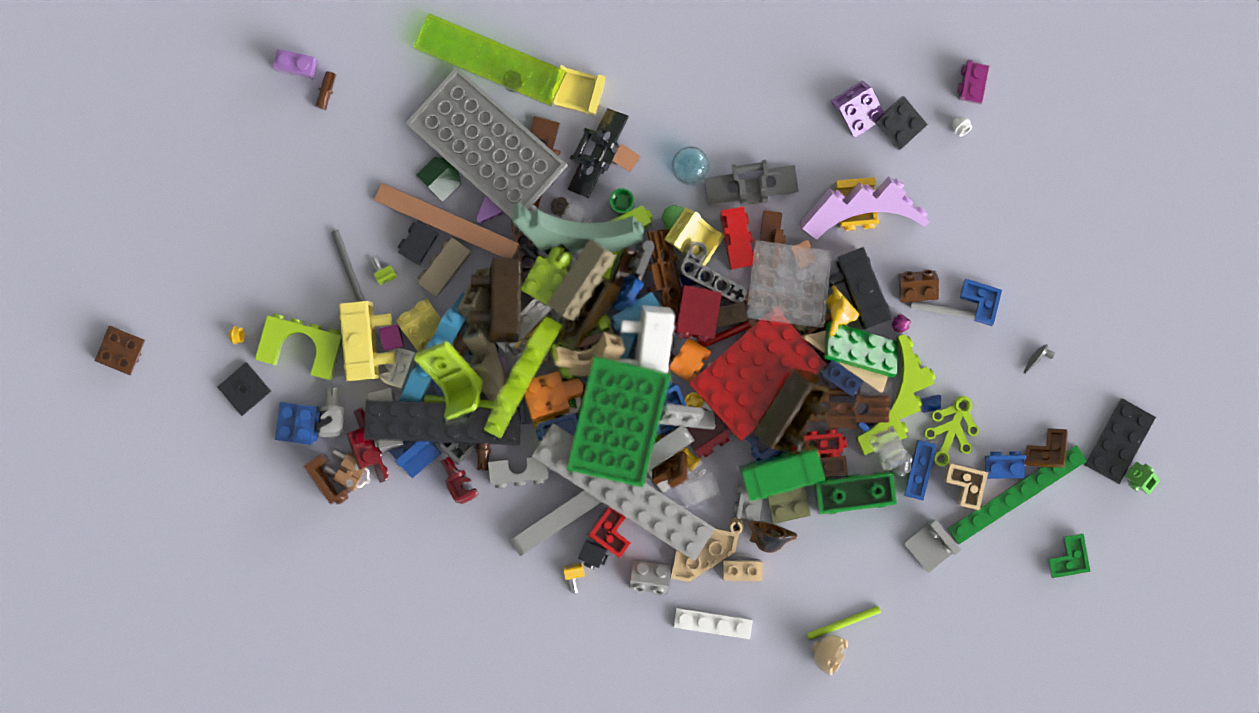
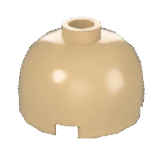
M829 635L820 642L817 641L812 651L815 652L814 661L818 668L829 675H832V672L835 673L845 656L842 654L843 648L847 649L848 641L836 635Z

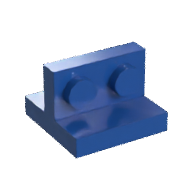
M404 441L405 447L388 450L396 459L395 462L398 466L403 467L411 478H414L442 454L433 442Z

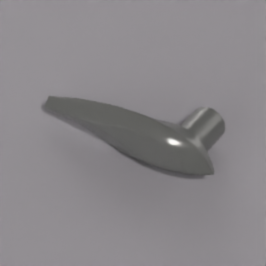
M1047 344L1041 346L1032 355L1023 373L1026 374L1043 356L1052 359L1055 353L1047 349Z

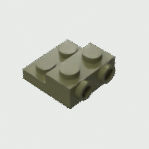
M805 486L767 497L773 524L811 516Z

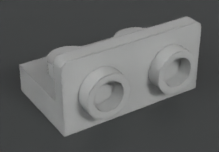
M742 480L741 484L738 483L736 495H739V501L734 504L733 514H736L738 519L759 521L763 499L750 502Z

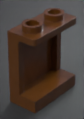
M319 455L304 465V468L329 504L336 503L338 505L349 499L348 494L351 491L347 489L338 494L320 468L330 461L326 455Z

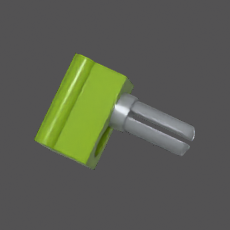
M374 257V260L373 258L371 259L376 270L374 276L380 286L397 278L391 265L382 268L376 257Z

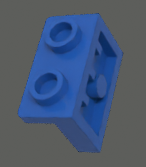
M1010 451L1009 455H1002V452H990V456H985V472H988L987 479L1025 478L1024 459H1026V455H1021V451Z

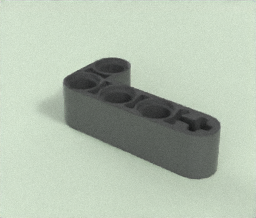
M689 242L677 262V272L708 290L721 292V297L728 301L743 302L747 296L746 289L702 265L701 263L707 253L706 246L701 242ZM697 245L699 253L694 255L692 250ZM688 262L690 264V270L686 273L684 271V265ZM705 271L707 277L704 281H701L700 275ZM719 280L723 283V287L720 290L716 286ZM729 290H734V291H736V293L738 294V296L735 297V296H736L735 294H733V293H731V292H728V291H729Z

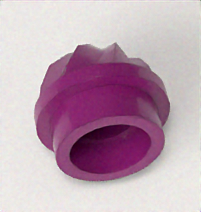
M899 313L893 317L892 328L895 332H905L910 328L911 320Z

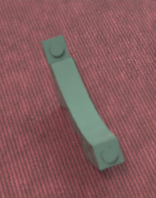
M520 203L512 205L513 222L541 251L563 244L573 254L583 250L590 239L601 244L610 252L643 242V226L633 216L611 222L580 223L562 220L545 214L540 210L529 213Z

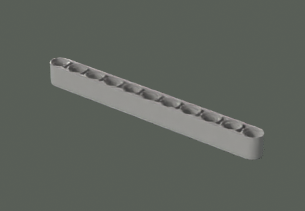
M680 426L654 444L647 472L694 441V438L685 426ZM584 490L510 539V542L521 556L602 501Z

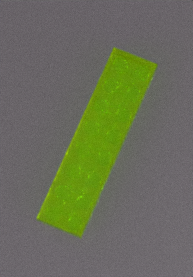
M428 13L413 46L415 50L550 107L567 73L564 69Z

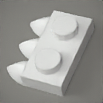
M402 348L388 350V352H395L396 363L384 364L390 372H384L379 376L384 383L404 390L416 362L414 360L416 353Z

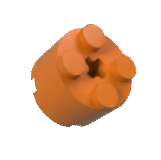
M689 338L673 360L669 370L690 383L697 376L694 372H700L705 364L702 360L706 361L712 352Z

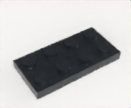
M1120 399L1084 466L1120 484L1156 417L1125 399Z

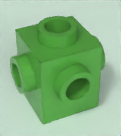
M1138 462L1125 475L1126 479L1130 482L1128 485L1137 492L1141 490L1147 495H1150L1161 481L1154 473L1152 467L1147 464L1141 465Z

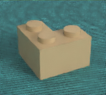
M948 463L942 482L961 486L957 505L979 510L988 472Z

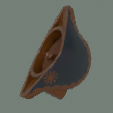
M748 521V526L753 531L750 542L756 543L757 547L763 552H776L787 542L797 538V533L781 526L767 522Z

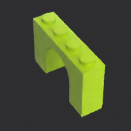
M273 313V317L267 315L255 360L277 365L285 340L293 334L304 333L312 338L316 346V357L311 375L327 380L333 379L342 346V335H339L340 331L329 328L327 332L321 330L322 326L310 323L309 327L302 325L303 321L292 318L290 322L284 320L285 316L275 313Z

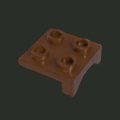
M108 326L94 361L131 375L135 364L139 362V356L142 355L141 350L145 340L116 327Z

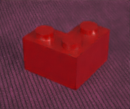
M610 506L606 507L586 534L617 558H621L631 544L630 541L616 532L626 517Z

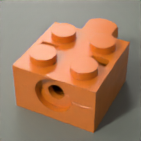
M559 371L533 378L524 393L532 423L569 413L570 406L568 400L582 395V382L575 378L562 382Z

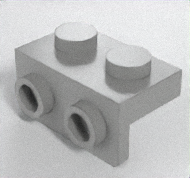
M634 560L629 588L636 592L646 591L652 592L655 595H666L669 589L672 566Z

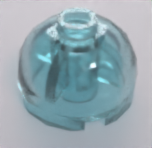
M687 146L680 149L674 155L672 172L679 182L686 185H695L706 178L708 174L709 159L701 149Z

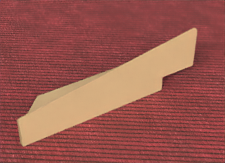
M826 331L802 335L803 339L825 354ZM839 363L874 390L880 393L883 392L888 376Z

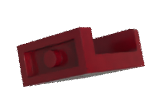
M682 286L679 291L681 299L677 325L673 333L678 334L679 338L684 339L696 337L697 341L708 342V340L714 339L721 292Z

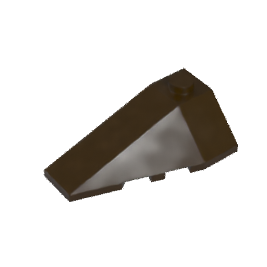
M602 276L601 281L595 286L589 299L585 301L574 320L564 319L558 341L571 351H574L613 306L623 288Z

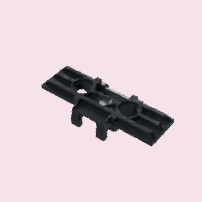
M607 108L596 132L584 128V134L574 154L569 158L579 163V166L567 190L589 199L600 175L608 171L619 148L617 140L629 118L628 115ZM607 132H610L609 139H603L604 135ZM591 137V140L596 143L590 156L582 155ZM593 166V172L587 175V169Z

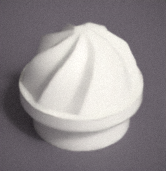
M963 116L953 120L952 127L955 134L964 136L972 128L970 120Z

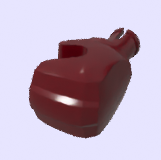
M449 456L440 461L448 475L447 479L444 480L445 485L456 503H467L478 496L479 492L476 488L470 490L463 488L464 482L472 481L470 478L463 477L466 474L465 470L458 471L455 463Z

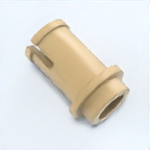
M738 518L731 519L729 521L731 532L734 534L742 532L744 527L743 521ZM736 523L739 525L738 528H734L733 526Z

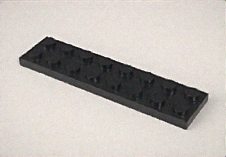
M366 400L364 440L519 446L520 407L517 406L500 439L484 430L493 410L492 408L476 407L471 412L446 420L444 417L446 403Z

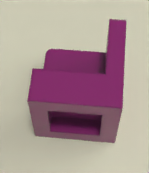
M398 324L379 328L385 351L405 347Z

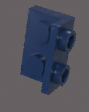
M828 359L826 361L827 367L823 371L822 376L849 395L854 396L864 381L838 362Z

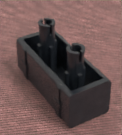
M861 247L838 256L835 261L839 272L823 277L826 288L828 289L842 282L845 284L853 307L859 313L858 320L863 330L892 319L889 305L886 303L865 248Z

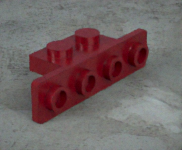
M359 408L354 411V415L360 429L348 432L346 436L359 470L373 465L378 480L382 483L389 480V471L383 465L381 459L382 452L379 447L376 448L374 440H364L365 411H363V408Z

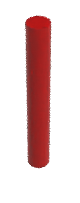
M746 321L718 333L714 339L708 340V342L698 343L708 347L751 328L750 322Z

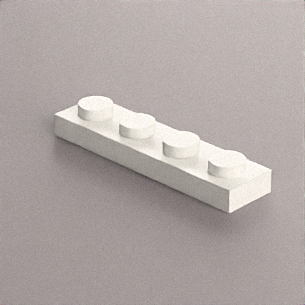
M676 608L674 628L750 639L753 620Z

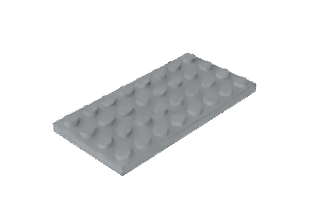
M457 67L405 123L512 220V205L520 203L525 209L529 210L568 166Z

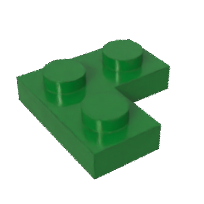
M1084 534L1063 536L1067 556L1048 559L1051 578L1091 572Z

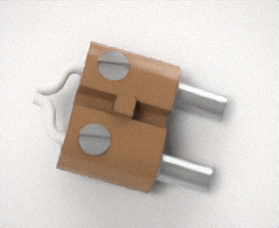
M334 449L332 455L343 460L341 467L336 471L326 465L323 471L333 476L334 482L353 492L357 487L360 488L366 483L369 484L371 479L369 478L367 467L359 470L354 454L351 452L344 454ZM365 471H366V472H367V474H366V479H367L368 481H363V482L359 485V483H360V481H361V479H362L361 477L363 476V474H364Z

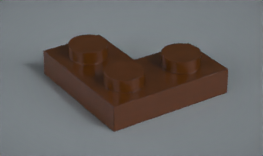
M1048 428L1046 446L1027 445L1025 465L1065 468L1068 430Z
M684 451L675 454L652 468V481L656 485L667 480V484L674 488L688 480V455Z

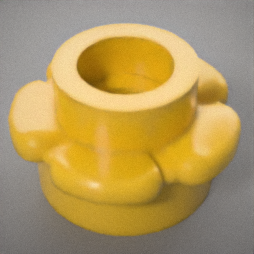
M233 326V329L229 330L228 333L229 340L233 344L243 343L245 338L244 329Z

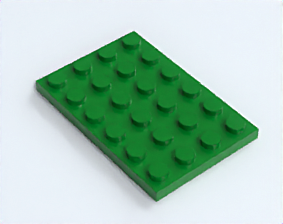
M594 356L567 471L643 488L671 373Z

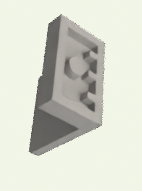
M932 519L904 543L928 573L951 554L956 555L961 551L935 519Z

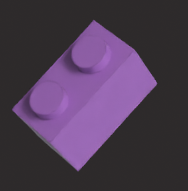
M277 49L273 68L277 72L314 80L318 61L312 56Z

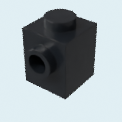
M586 540L578 559L584 562V566L594 570L595 567L599 568L600 564L604 566L609 555L605 554L606 549Z

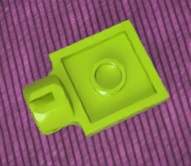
M556 246L552 248L548 257L538 256L521 290L549 306L548 302L569 272L568 267L573 260L572 254L568 251L563 253L564 249Z

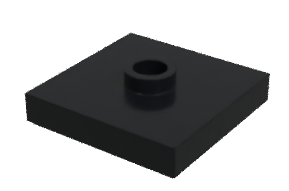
M248 362L244 363L217 386L241 416L245 415L272 392Z

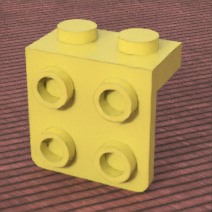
M427 298L424 301H419L410 311L402 313L396 321L413 346L420 352L425 350V347L435 335L441 317Z

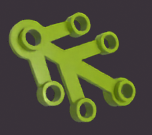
M966 396L957 397L953 402V406L941 411L935 410L931 414V418L939 422L943 417L955 413L952 421L935 428H927L924 431V436L927 439H934L936 435L948 431L940 451L936 452L933 461L938 466H946L949 463L948 451L955 434L960 443L959 449L961 453L969 454L972 451V446L968 443L960 425L962 417H964L968 426V435H978L979 428L975 425L970 414L973 406L972 401ZM961 402H964L966 404V407L964 409H961L959 407V404ZM936 412H939L941 414V417L938 420L934 417V414ZM971 427L976 428L975 434L970 433ZM929 430H932L934 433L932 437L927 435ZM965 444L969 446V450L967 452L963 451V446ZM939 455H943V462L938 461L937 458Z

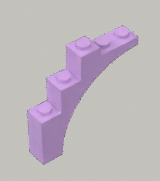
M888 176L876 191L868 184L864 186L859 182L846 198L840 191L836 190L834 192L829 188L801 220L800 224L803 230L817 240L829 228L840 221L868 212L900 214L913 219L924 227L929 223L927 211L921 206H918V208L914 206L913 200L905 195L904 184L898 178L892 179Z

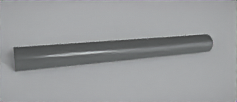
M335 230L331 233L357 302L365 301L339 230Z

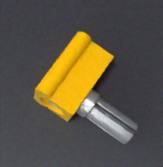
M583 563L563 566L565 579L569 580L571 593L573 594L574 588L575 593L578 592L576 578L585 576Z

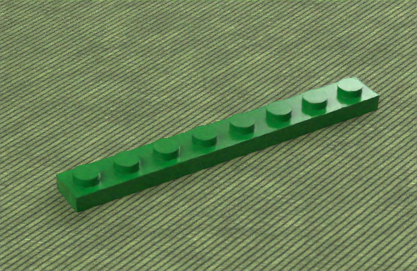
M1074 445L1066 451L1065 468L1041 467L982 505L979 510H974L947 529L957 544H961L1087 462L1086 458L1078 446Z

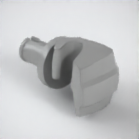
M326 388V405L320 408V412H324L320 420L330 417L332 422L319 429V436L331 438L340 436L344 432V407L338 405V388H333V396H331V388Z

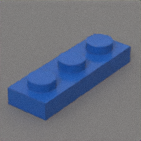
M921 440L917 441L904 496L924 500L937 448L936 444Z

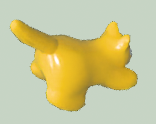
M835 285L832 287L833 294L822 302L828 305V309L831 310L833 320L829 333L830 336L837 332L839 324H848L851 321H855L859 315Z

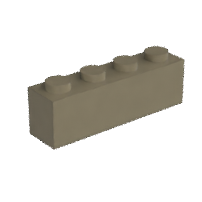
M590 239L548 302V305L562 316L574 320L585 301L589 299L595 286L601 281L607 268L611 266L616 255L601 244Z

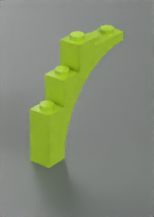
M545 316L528 342L506 385L497 397L484 430L501 439L525 391L551 345L556 340L562 328L560 323Z
M906 334L896 337L901 354L902 370L897 395L889 409V423H876L866 433L864 432L855 437L862 455L869 454L907 438V426L904 422L901 423L900 419L921 411V400L918 395H914V392L935 384L934 380L936 377L933 370L929 369L928 366L920 369V358L917 354L914 355L912 339L910 336L907 337Z

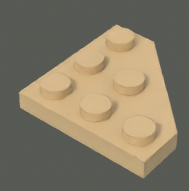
M715 529L695 561L676 550L670 578L685 582H691L696 579V577L735 553L739 534Z

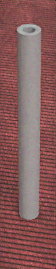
M911 302L910 309L973 319L976 311L921 302Z

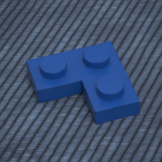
M965 279L960 299L978 304L974 321L993 326L1002 289Z

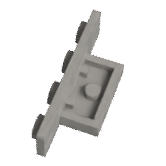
M670 404L663 406L659 424L712 430L716 427L714 412L703 411V408Z

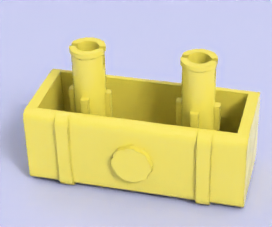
M369 301L339 304L346 381L380 379L378 365L395 364L396 357L394 351L377 353L375 326L392 325L391 313L374 315L373 303Z

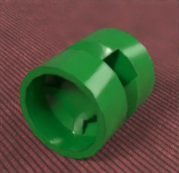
M625 188L614 190L610 196L611 210L619 216L633 210V194Z

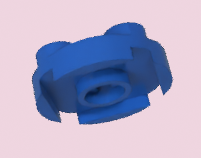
M633 274L626 276L622 280L625 282L621 286L623 289L612 306L617 311H621L627 306L631 308L637 300L635 298L644 285Z

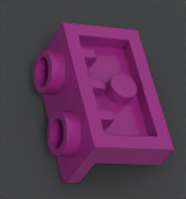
M968 60L961 68L960 75L963 76L962 83L958 84L957 94H960L959 100L982 104L989 66L973 63V60Z

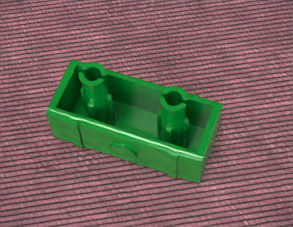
M814 445L808 446L802 451L794 450L739 466L745 491L750 502L765 499L775 494L786 493L806 485L810 486L825 480L819 454Z
M876 472L861 476L860 474L847 475L845 478L825 479L824 481L814 483L816 507L819 515L897 505L893 472Z

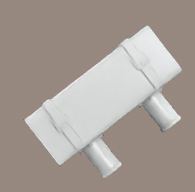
M642 305L640 322L622 320L621 332L638 333L635 360L619 358L618 361L667 372L671 335L674 327V313L671 308Z

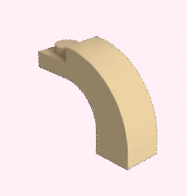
M604 333L599 342L591 349L571 351L556 346L553 350L555 364L567 367L570 375L587 376L590 374L594 356L618 361L625 348L622 337Z

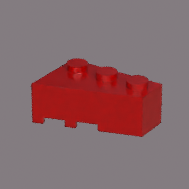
M744 206L721 210L720 220L723 234L725 235L724 240L730 271L754 266V261H757L755 250L751 249L753 238L751 231H748L747 224H749L747 212L745 213Z

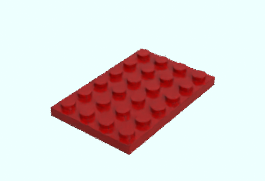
M774 307L691 381L689 385L741 442L757 428L759 421L766 414L784 385V381L789 377L794 368L810 371L816 375L827 364L781 312Z

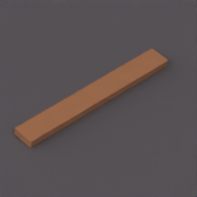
M381 183L374 199L376 202L503 258L513 259L520 245L513 240Z

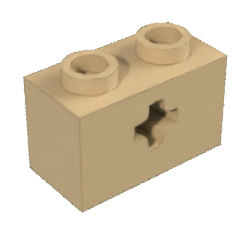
M723 560L724 581H762L763 562L761 560Z

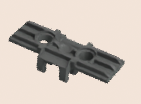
M762 160L760 163L739 166L732 164L733 174L704 178L708 205L740 201L741 206H747L750 204L768 203V196L799 192L795 165L768 169L766 160ZM758 170L763 172V176L747 180L738 179L737 173ZM767 177L775 179L776 184L774 187L766 186L765 179ZM731 182L736 183L738 186V190L735 193H730L727 190V185Z

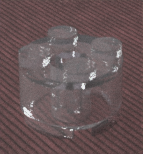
M893 425L872 435V438L869 439L875 453L880 452L881 454L878 458L884 471L894 469L910 461Z

